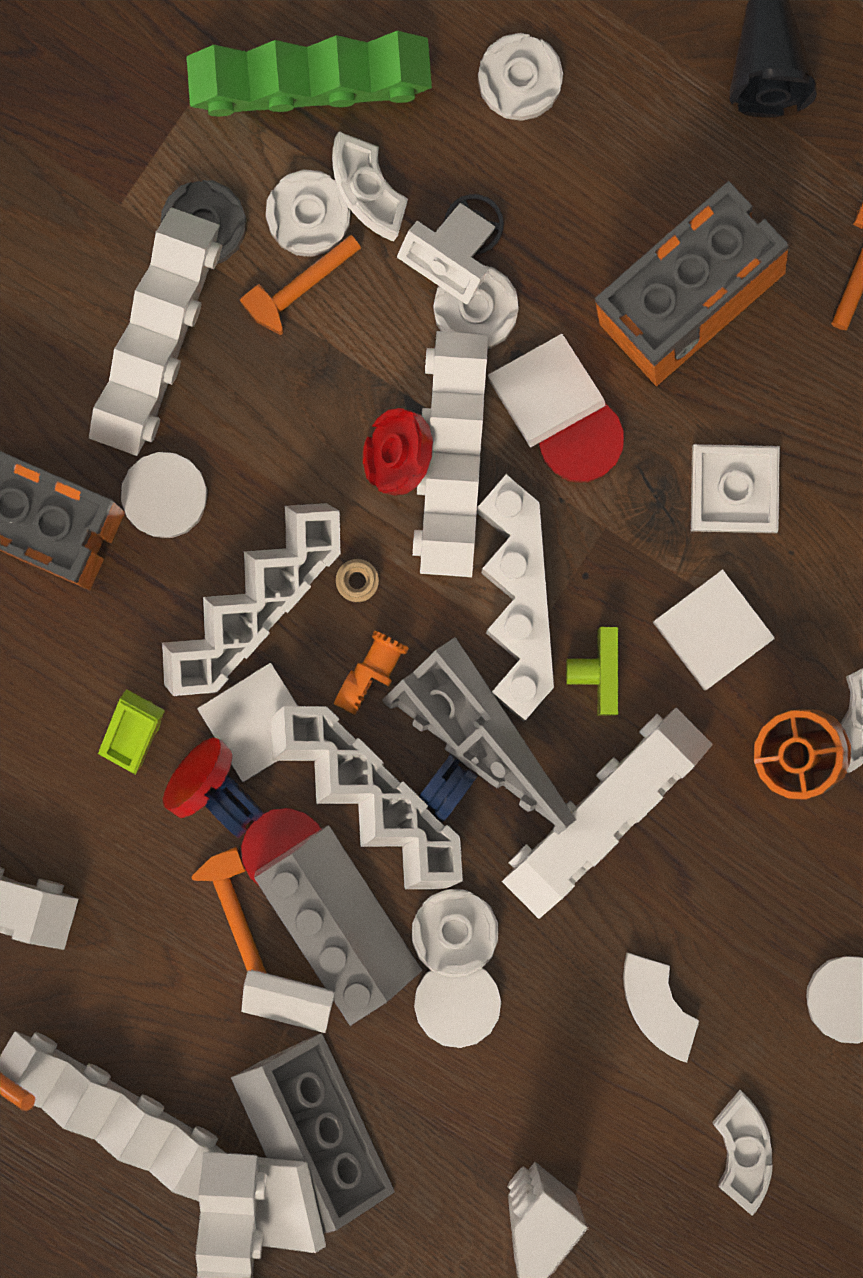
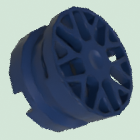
M451 754L419 796L434 811V816L442 823L478 777V774L471 769L465 771L458 765L459 760Z
M228 774L221 786L217 789L212 786L205 794L209 798L205 805L207 809L237 838H240L247 831L246 825L251 820L257 821L264 814L253 799ZM225 787H227L239 799V801L245 807L248 808L246 811L240 805V803L224 789Z

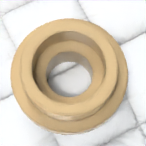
M349 560L337 572V589L345 599L351 602L366 601L378 589V573L374 566L365 560ZM355 573H360L366 578L365 585L360 589H354L349 584L350 577Z

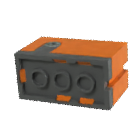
M729 181L595 298L600 326L656 387L786 273L789 244L765 219L759 224L752 219L753 206Z
M0 451V551L91 590L104 561L97 553L103 540L112 543L125 512L106 497Z

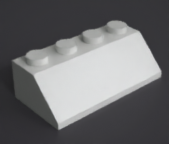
M534 1162L529 1170L524 1166L521 1167L507 1186L511 1190L508 1195L518 1278H548L587 1229L576 1195L539 1164Z

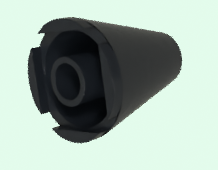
M750 0L746 6L730 87L731 104L733 105L736 102L738 104V111L745 115L762 118L784 116V108L794 105L797 106V112L807 108L816 99L817 88L789 0Z

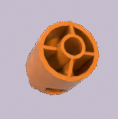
M791 710L775 716L761 729L755 742L754 763L760 778L773 792L790 799H808L832 789L845 777L851 763V743L846 730L834 716L820 710ZM803 744L808 749V764L805 763Z

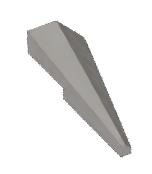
M456 637L435 650L413 673L404 678L382 699L384 704L390 709L398 707L414 719L412 725L422 732L428 729L447 744L445 747L447 752L494 787L504 786L521 799L519 805L529 812L535 809L555 824L553 831L558 835L576 821Z

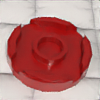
M607 404L539 443L538 448L544 463L556 475L569 482L588 483L604 477L617 464L623 451L624 431L619 417Z
M403 408L390 409L379 416L372 425L376 429L372 437L367 436L363 447V466L366 478L371 485L376 486L379 489L378 491L397 496L407 494L415 489L426 475L432 458L433 439L430 427L422 415Z
M215 737L204 740L182 760L172 774L163 796L164 808L177 817L185 818L204 807L209 800L205 794L211 786L215 789L221 786L230 770L233 758L231 749L223 741Z
M292 808L272 809L263 814L257 821H254L247 829L241 845L242 863L250 879L258 885L254 879L255 871L321 829L319 823L307 813Z

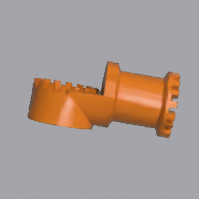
M374 631L372 634L374 642L363 663H357L354 671H350L335 699L334 705L355 715L358 707L360 708L361 701L363 702L364 700L362 697L367 694V690H369L373 682L372 679L390 686L392 682L390 675L400 655L407 653L409 649L407 646L396 640L391 641L392 638H387L386 635Z

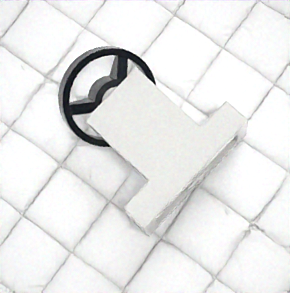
M470 194L460 197L448 208L444 223L436 232L416 221L408 231L397 258L468 305L476 295L489 270L472 257L490 251L500 241L504 229L502 213L499 207L485 196ZM480 200L486 202L496 211L499 222L486 221L481 212L470 209L467 201ZM498 230L495 239L488 246L480 249L493 231Z

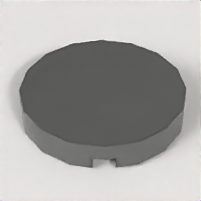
M212 180L189 182L181 185L168 197L161 211V223L172 207L219 224L216 242L222 244V250L217 264L228 260L238 251L246 234V216L240 200L228 187Z

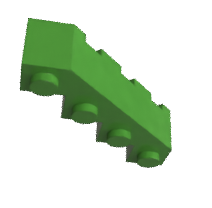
M401 31L392 32L370 42L335 35L309 47L274 40L247 52L212 45L186 56L190 107L208 110L210 116L216 117L228 116L234 112L269 109L273 112H285L294 109V107L320 105L348 107L359 102L385 100L404 103L414 100L415 94L432 88L428 38Z

